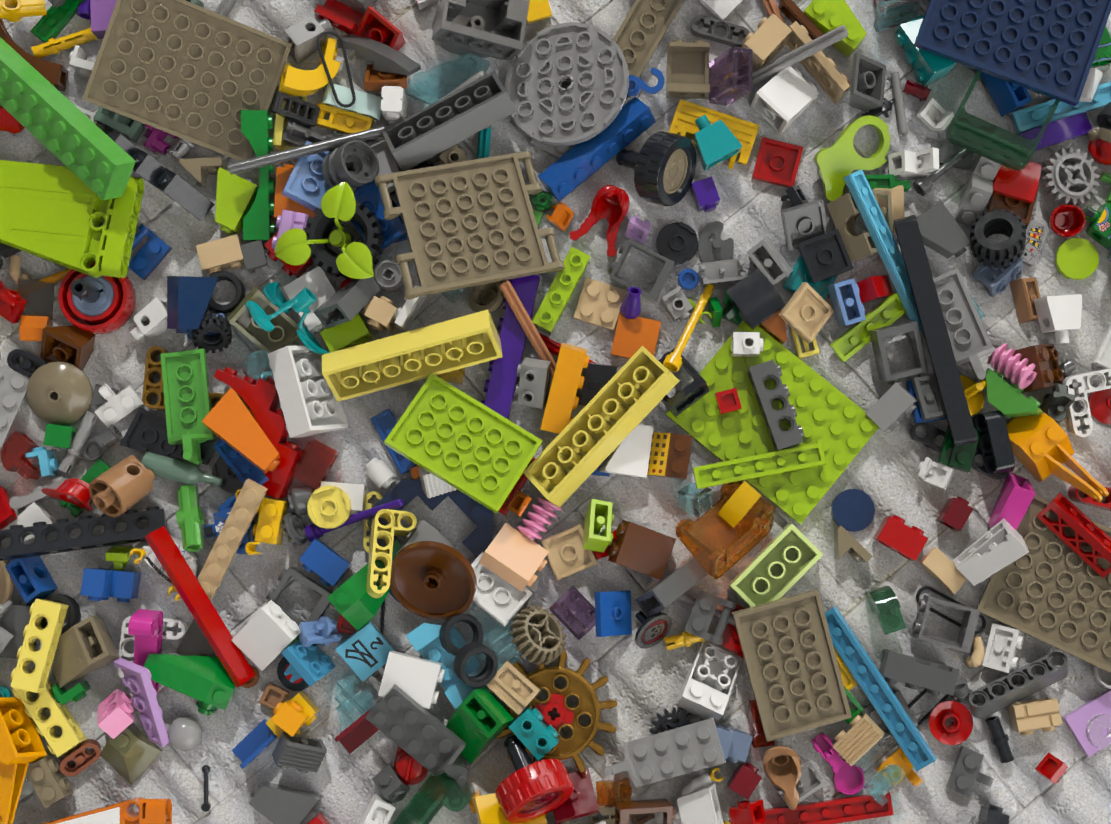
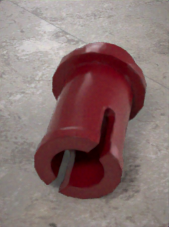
M907 80L902 93L920 99L919 101H926L931 89L927 85L924 87Z

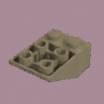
M90 616L75 624L60 636L51 666L60 689L119 658L103 618Z

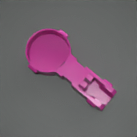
M821 732L811 740V743L823 759L830 764L833 771L835 789L847 795L858 793L864 785L863 769L860 766H850L849 763H846L832 747L833 744L830 737Z

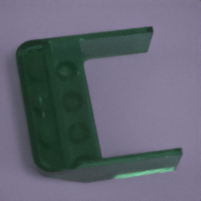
M977 71L947 129L946 137L951 143L1015 171L1023 170L1028 165L1060 101L1055 100L1037 137L1034 140H1028L965 111V106L982 75L981 71Z

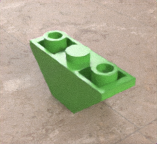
M990 368L986 370L988 402L1005 416L1014 418L1041 415L1043 413L1039 408L1041 403L1032 396L1027 399L1021 394L1024 390L1020 389L1017 384L1012 383L1010 385L1005 381L1006 378L1003 373L1000 374L997 369L994 372Z

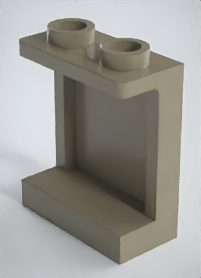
M683 40L668 42L666 98L708 99L710 93V43H705L702 40H696L693 43L684 42Z

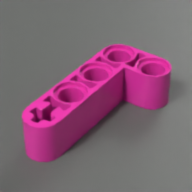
M139 609L131 616L128 633L135 636L133 663L143 667L149 653L162 654V611ZM151 680L153 688L158 692L160 683Z

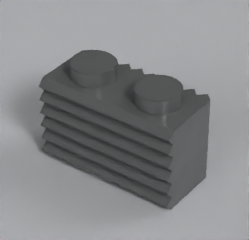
M284 731L272 756L275 764L281 769H288L290 767L302 773H308L309 771L317 773L327 753V749L321 739L318 740L317 738L314 739L297 734L292 737Z

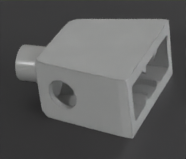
M309 16L284 30L285 41L292 44L289 54L297 64H300L318 50V37L332 29L329 20L324 18L317 22L313 16ZM325 36L321 38L320 47L325 42Z

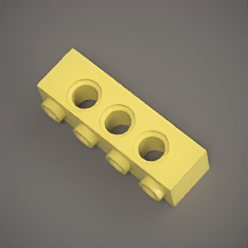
M36 599L32 603L29 611L31 615L30 621L23 631L24 642L17 652V666L11 673V687L34 693L45 691L69 605L45 599ZM44 617L48 621L45 629L41 627V620ZM37 639L41 641V648L39 651H37L34 647L35 641ZM31 661L35 664V670L32 673L28 669Z
M49 679L47 680L45 691L39 693L37 700L33 698L32 692L13 688V694L19 700L21 699L25 706V713L30 718H33L36 723V730L41 736L45 737L49 743L48 749L57 758L65 755L78 744L87 740L66 705H61V703H58L53 698V691L51 689L53 685ZM45 707L50 710L49 718L44 715ZM57 726L62 729L61 737L55 732Z

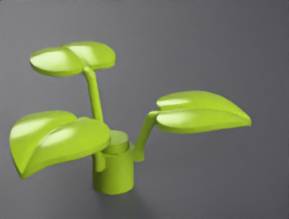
M342 182L329 189L321 200V209L324 215L328 218H335L334 222L338 227V230L331 232L329 239L307 240V234L304 230L293 228L284 232L276 243V257L290 265H302L307 262L311 255V249L308 244H332L335 247L341 248L343 252L336 259L337 267L343 275L354 279L374 277L372 255L369 248L360 242L351 243L350 234L343 231L344 227L339 223V219L345 222L351 220L356 211L355 196L347 182Z

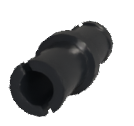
M999 716L986 719L985 722L992 737L991 743L996 747L1000 762L1008 763L1013 761L1014 756L1008 744L1009 737L1004 733Z

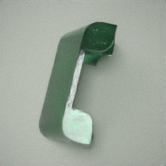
M447 772L442 773L438 777L431 774L393 824H429L443 805L451 811H461L472 799L475 789L467 782L464 786H459L457 781Z

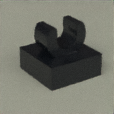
M799 185L791 186L785 190L788 195H784L781 198V201L790 199V207L808 203Z

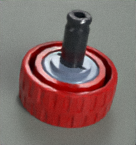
M96 262L92 263L90 268L94 267ZM71 269L62 280L58 292V301L64 317L75 327L95 334H108L120 329L131 318L135 309L136 293L132 282L127 276L125 278L107 276L94 278Z

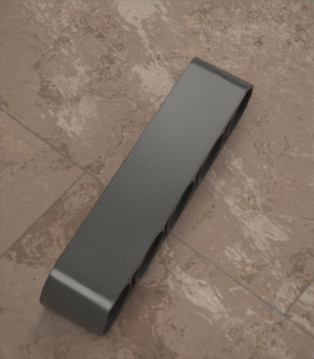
M1052 652L971 692L969 695L971 714L976 718H985L1063 680L1068 675L1067 656L1061 652ZM977 703H983V705H981V706H977V705H975V704H977Z

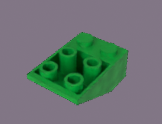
M484 686L471 692L460 704L446 727L466 743L461 754L471 765L514 718Z

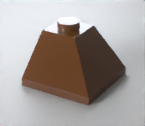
M75 326L45 327L42 333L40 357L46 359L49 363L57 361L67 362L83 371L94 351L96 335Z

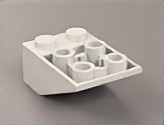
M702 641L675 705L706 720L714 718L716 724L724 714L743 658L711 643Z

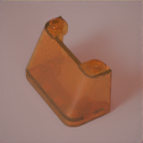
M742 481L723 484L720 489L721 496L718 502L696 521L683 519L676 526V536L703 569L715 580L722 577L769 534L773 526L775 506L762 496L735 528L717 514L741 486Z

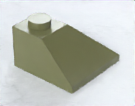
M131 723L114 739L111 737L107 741L100 756L132 785L158 757L162 750L155 743L149 741L148 737Z

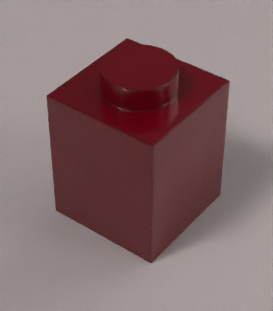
M962 497L949 498L936 520L953 531H961L973 508L968 506L969 502Z
M740 762L729 779L727 786L748 800L762 778L757 773L759 769L749 762L746 765Z

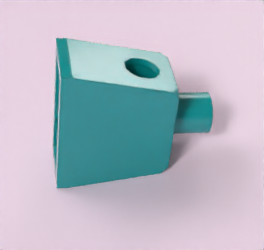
M706 115L695 120L700 131L694 134L693 142L704 171L740 152L742 148L741 143L722 120L711 124Z

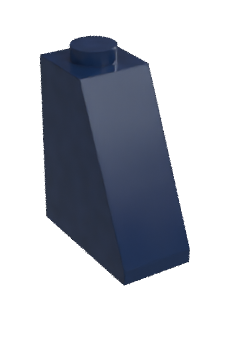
M167 276V329H176V333H189V329L199 328L217 284V277Z

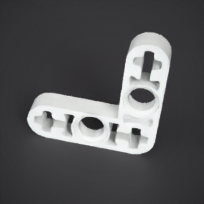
M1111 368L1072 375L1063 380L1062 384L1068 386V394H1080L1081 397H1075V401L1079 400L1083 405L1082 410L1078 413L1073 410V403L1067 409L1069 426L1073 435L1087 437L1092 433L1093 423L1087 393L1111 388V380L1106 381V377L1111 376ZM1093 375H1097L1100 379L1097 387L1090 385V378ZM1072 380L1078 383V386L1075 387V392L1074 389L1069 388ZM1074 416H1085V418L1080 419L1074 418ZM1080 420L1081 424L1086 425V428L1083 429V433L1082 431L1077 430V427L1080 426Z
M131 616L127 617L122 624L119 658L123 659L125 657H134V653H128L126 650V644L129 641L134 642L135 637L127 638ZM163 618V639H181L187 634L188 626L183 620ZM177 624L179 628H182V631L178 632L177 635H175V631H166V627H174ZM117 669L118 675L123 678L122 669Z

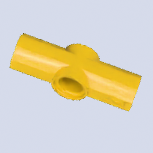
M0 0V19H6L9 22H18L22 17L47 15L44 0Z

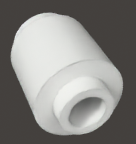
M377 457L364 467L366 475L379 489L383 487L388 489L395 482L393 479L395 477L394 472L383 460H379Z

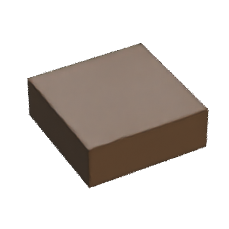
M269 682L258 703L274 710L280 702L284 703L289 692Z

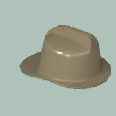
M504 281L473 286L468 299L470 308L475 312L489 310L490 314L497 310L503 302V293L499 288V284Z

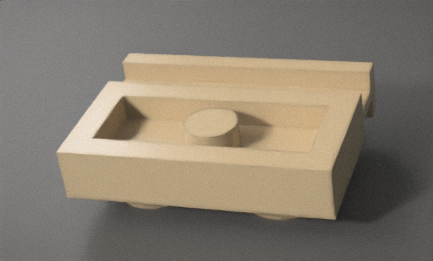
M506 661L492 681L486 684L491 691L518 715L522 713L541 691L509 661Z

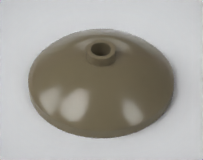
M60 361L45 364L38 368L28 381L27 400L34 414L46 423L62 426L75 423L84 417L86 410L88 411L91 407L93 389L90 380L80 368L73 364ZM53 392L58 394V399L52 397Z

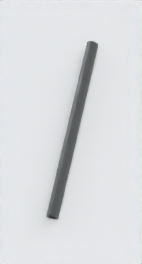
M395 123L228 164L229 171L233 175L337 149L352 140L365 142L384 137L381 131Z

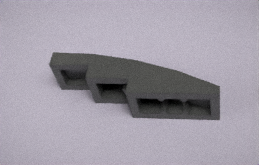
M353 34L341 37L345 49L355 50L356 59L372 61L374 70L408 76L421 70V65L405 54L383 43ZM337 39V47L342 48L340 40Z

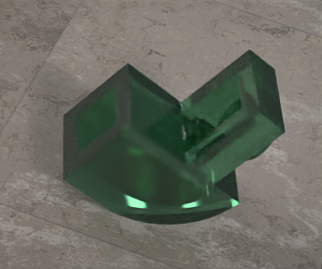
M884 585L865 592L871 611L876 613L884 635L906 628L899 609L901 607L890 586Z

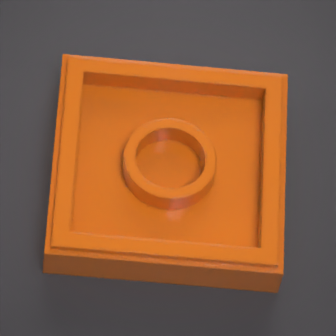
M619 313L610 355L630 359L643 346L654 356L661 321L642 317L627 319Z

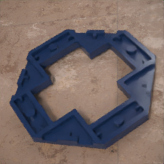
M402 479L374 506L402 499L404 505L394 509L402 511L418 495L433 511L444 499L449 497L477 526L462 542L477 558L482 551L485 552L493 541V511L457 489L440 494L439 496L427 498L422 489L421 480ZM371 517V518H370V537H371V525H372V520L374 519V517ZM378 518L381 525L386 526L388 524L385 518ZM394 535L393 542L395 540H398V542H400V539ZM377 539L379 546H387L383 539ZM390 590L389 593H390L391 596L397 601V599H396L395 596L393 595L392 591Z

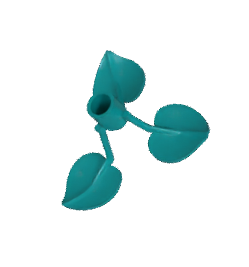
M279 282L265 285L263 287L264 294L272 304L280 308L272 315H266L264 310L253 301L245 303L246 308L257 325L268 332L274 329L270 320L282 312L289 313L291 311L290 307L297 313L304 312L297 324L299 329L297 330V335L312 352L321 355L330 353L303 326L307 314L311 312L309 307L317 301L315 295L308 288L305 287L294 298L287 301L280 290Z

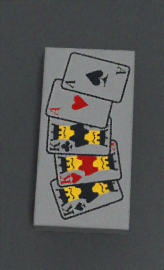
M1030 219L1029 225L1026 227V246L1023 255L1020 257L1023 259V264L1030 267L1035 265L1050 230V227Z

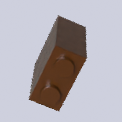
M622 520V523L616 529V540L609 549L608 561L662 580L676 539L633 522Z

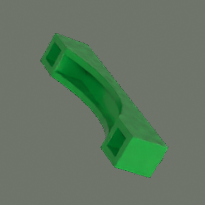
M241 110V132L250 142L256 157L270 154V151L274 149L273 138H269V129H273V116H269L267 110ZM274 164L259 168L260 177L257 195L250 210L243 218L244 241H269L271 236L275 235V224L271 223V215H274V202H271L270 194H274V181H270V172H274Z

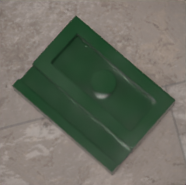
M948 425L937 463L966 473L970 472L979 440L977 429H975L977 442L955 447Z

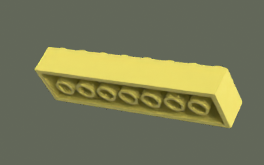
M484 310L322 355V375L337 402L428 378L431 373L439 375L502 358L501 340L489 310Z
M642 346L528 466L523 474L548 501L560 508L680 380Z

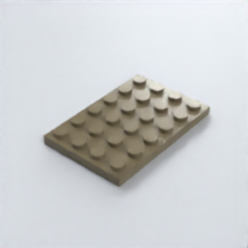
M818 589L732 612L767 742L852 718Z

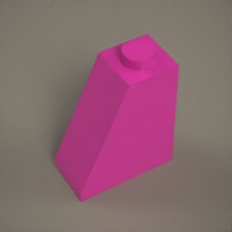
M1012 472L1005 478L988 522L990 529L1003 518L1015 530L1018 528L1035 496L1029 479Z

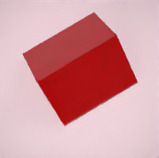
M369 6L355 35L375 40L399 51L405 44L403 33L373 7Z

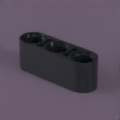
M1001 411L978 413L975 417V427L987 473L995 475L1013 471L1015 461L1004 415Z

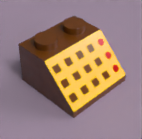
M653 432L647 475L686 480L692 436Z

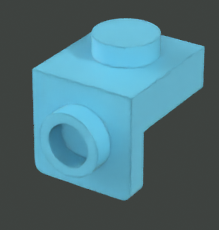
M45 447L32 448V452L25 453L26 458H39L41 477L51 478L58 476L59 464L54 456V451L46 450Z

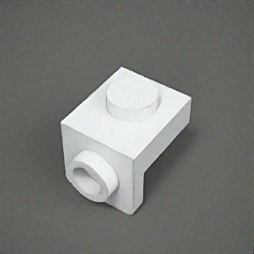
M75 45L74 51L69 56V65L79 72L80 75L90 78L95 63L85 60L86 52L80 46Z
M928 98L916 116L932 131H944L951 125L955 113L953 111H945L933 98Z
M926 457L925 461H921L917 473L921 481L946 491L954 470Z

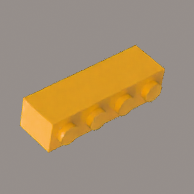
M561 343L540 427L541 430L560 434L574 419L570 416L572 409H577L579 397H576L577 388L582 389L584 376H581L582 369H587L590 356L586 355L587 349Z

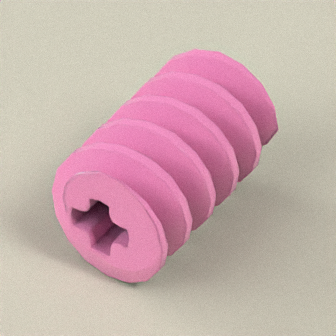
M1005 343L990 355L987 363L991 364L993 369H997L1000 374L1003 373L1005 378L1011 379L1013 384H1018L1020 389H1024L1034 381L1037 372L1033 370L1036 365L1032 363L1027 366L1029 361L1027 358L1020 361L1022 357L1020 353L1013 357L1015 350L1011 348L1007 351L1008 344Z
M537 497L536 500L540 505L532 504L531 507L535 512L528 511L526 514L530 519L521 520L525 527L517 526L518 531L534 542L535 538L540 540L543 538L539 531L547 532L544 524L552 525L549 517H557L554 510H562L561 507L559 508L546 498Z

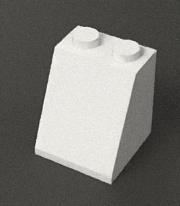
M790 66L780 71L756 92L751 107L781 135L816 100L819 93L814 84L802 78V74L798 69Z

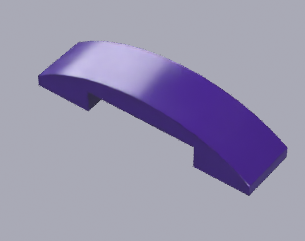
M1081 113L1029 130L1008 139L1007 143L1012 156L1022 158L1055 144L1088 135V132L1093 128L1087 113Z

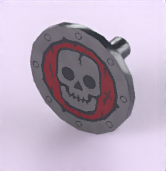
M639 611L635 617L642 625L636 632L635 643L640 648L647 649L661 642L671 629L672 618L667 613L662 612L647 617L642 611Z

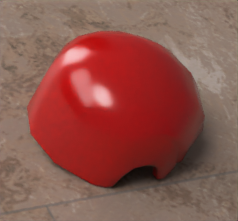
M1060 205L1049 216V227L1055 234L1062 237H1073L1080 233L1085 226V214L1077 206Z

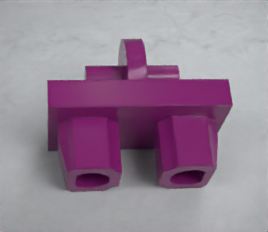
M143 124L147 128L143 135L147 138L144 146L154 154L157 152L166 155L170 145L164 141L167 135L175 139L178 137Z

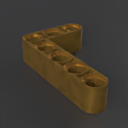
M153 346L146 354L142 402L148 408L165 411L161 361L156 362L155 356L159 352H162V354L169 352L161 347ZM160 373V381L154 384L153 377L155 374ZM210 393L211 410L215 406L216 400L222 398L225 393ZM157 394L159 400L155 405H152L151 398ZM245 402L246 408L250 410V407Z

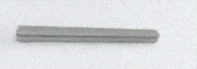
M841 25L732 82L731 85L734 92L739 93L848 36L846 27Z

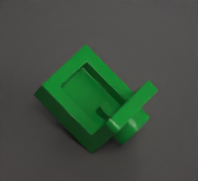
M84 681L68 691L65 687L60 689L58 684L51 686V689L53 691V698L58 703H61V705H65L73 700L76 703L87 696L85 692L91 689V686L87 681Z

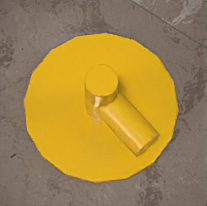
M960 375L970 415L972 416L977 414L983 407L984 398L981 390L987 387L986 381L981 380L976 383L969 377Z

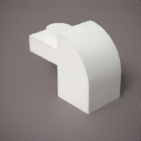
M932 147L919 152L902 150L889 155V174H894V176L899 178H919L929 176V172L939 170L938 148Z

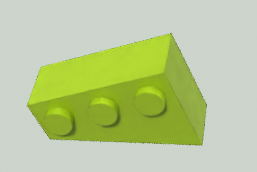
M812 0L804 10V14L823 34L841 25L846 27L848 36L832 45L848 58L867 35L845 0Z

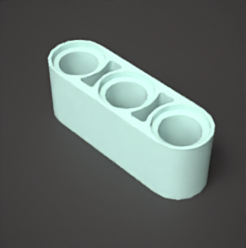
M330 83L327 84L322 104L373 118L374 122H379L382 114L381 97L354 90L356 96L355 103L351 107L344 108L337 104ZM333 84L339 101L342 104H350L353 99L351 88Z

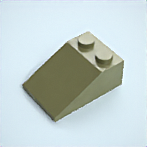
M257 286L227 316L228 321L266 354L286 346H294L300 340L297 335V330H299L297 327L298 323L285 312L270 320L274 326V329L270 332L263 330L257 325L245 306L247 301L257 303L266 315H272L280 309L272 304L264 292Z

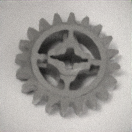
M1072 147L1062 148L1051 154L1050 159L1045 161L1047 166L1042 168V171L1047 175L1041 177V179L1047 181L1043 185V188L1050 189L1047 195H1055L1053 198L1054 202L1061 199V205L1068 203V205L1078 206L1090 200L1091 195L1096 194L1094 188L1099 186V183L1094 181V179L1099 178L1100 175L1094 174L1098 166H1091L1094 159L1087 160V152L1080 155L1079 148L1074 151ZM1063 162H1068V163H1071V164H1073V165H1072V166H1071V165L1065 166V165L1062 164V163H1063ZM1069 188H1070V189L1077 188L1079 191H1078V192H1072V191H1069L1068 189H1069Z

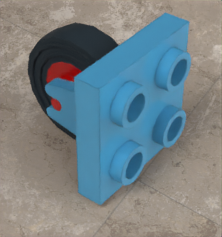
M298 640L282 652L283 657L278 663L277 674L280 682L287 689L302 691L309 686L311 687L336 666L318 644L302 647L300 640Z

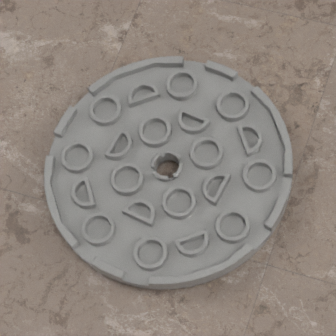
M579 22L561 23L539 31L538 35L528 43L526 41L523 44L522 51L516 55L511 67L509 66L505 89L516 109V112L511 114V116L525 134L541 143L554 146L579 144L605 130L621 111L629 88L627 61L613 38L601 29H596L586 23ZM565 80H571L572 82L567 89L561 87Z

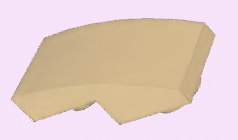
M934 546L920 561L931 577L937 578L951 594H955L967 580L956 568L955 564Z

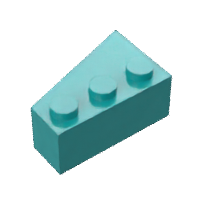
M922 14L901 24L895 32V38L900 46L902 45L907 62L914 68L916 80L925 87L946 77L957 62L913 46L924 18Z

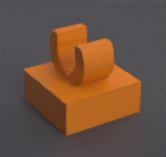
M559 202L558 205L551 206L554 212L551 216L546 215V218L558 230L565 232L575 213L566 204Z

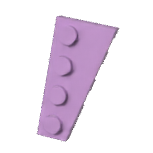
M117 659L114 661L116 669H122L124 677L121 680L124 686L129 687L132 691L131 702L142 713L138 717L149 741L164 747L170 743L167 735L168 729L163 722V712L157 702V692L153 688L150 671L146 667L126 659Z

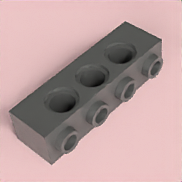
M773 359L749 367L747 374L774 450L780 451L802 443L804 432L801 425L797 426L794 418L797 417L794 405L789 404L787 397L790 394L786 384L783 385L780 379L782 371L779 364H775ZM765 380L773 381L775 385L773 390L765 388ZM772 400L781 402V410L777 411L772 408ZM780 420L788 422V431H782L779 428Z

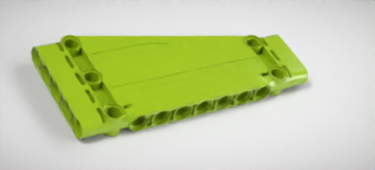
M0 160V243L94 278L101 276L125 278L128 272L144 193V180L141 177L130 176L123 196L103 201L67 166ZM101 222H104L101 227H98ZM96 262L95 266L90 268L91 264Z

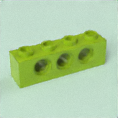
M573 247L570 248L563 261L565 269L557 273L532 320L537 329L549 335H552L590 262L589 255Z

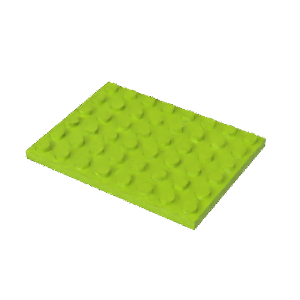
M743 321L734 332H760V338H763V351H760L758 357H731L730 336L700 372L710 392L677 417L670 411L665 416L722 462L775 452L747 374L749 367L774 359L775 364H779L782 371V376H780L782 384H786L790 396L787 397L789 404H793L797 417L794 418L797 426L801 425L804 432L802 443L786 449L822 442L826 464L745 481L800 525L878 430L879 426L865 414L866 412L762 328L757 326L752 330ZM764 381V386L766 389H774L775 385L773 381ZM736 388L742 409L720 415L714 394ZM772 400V408L777 411L781 410V402ZM785 420L779 421V428L782 431H788V422Z

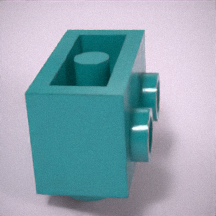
M529 706L509 724V729L539 761L558 744L559 738L557 736L559 733L551 724L547 726L543 722L544 716L537 708L532 709Z

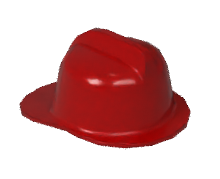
M72 478L65 480L56 490L49 488L41 490L42 493L52 498L71 503L87 511L93 510L89 505L91 501L89 483L81 479Z
M400 746L397 747L394 761L395 771L403 783L407 785L421 783L426 778L428 770Z

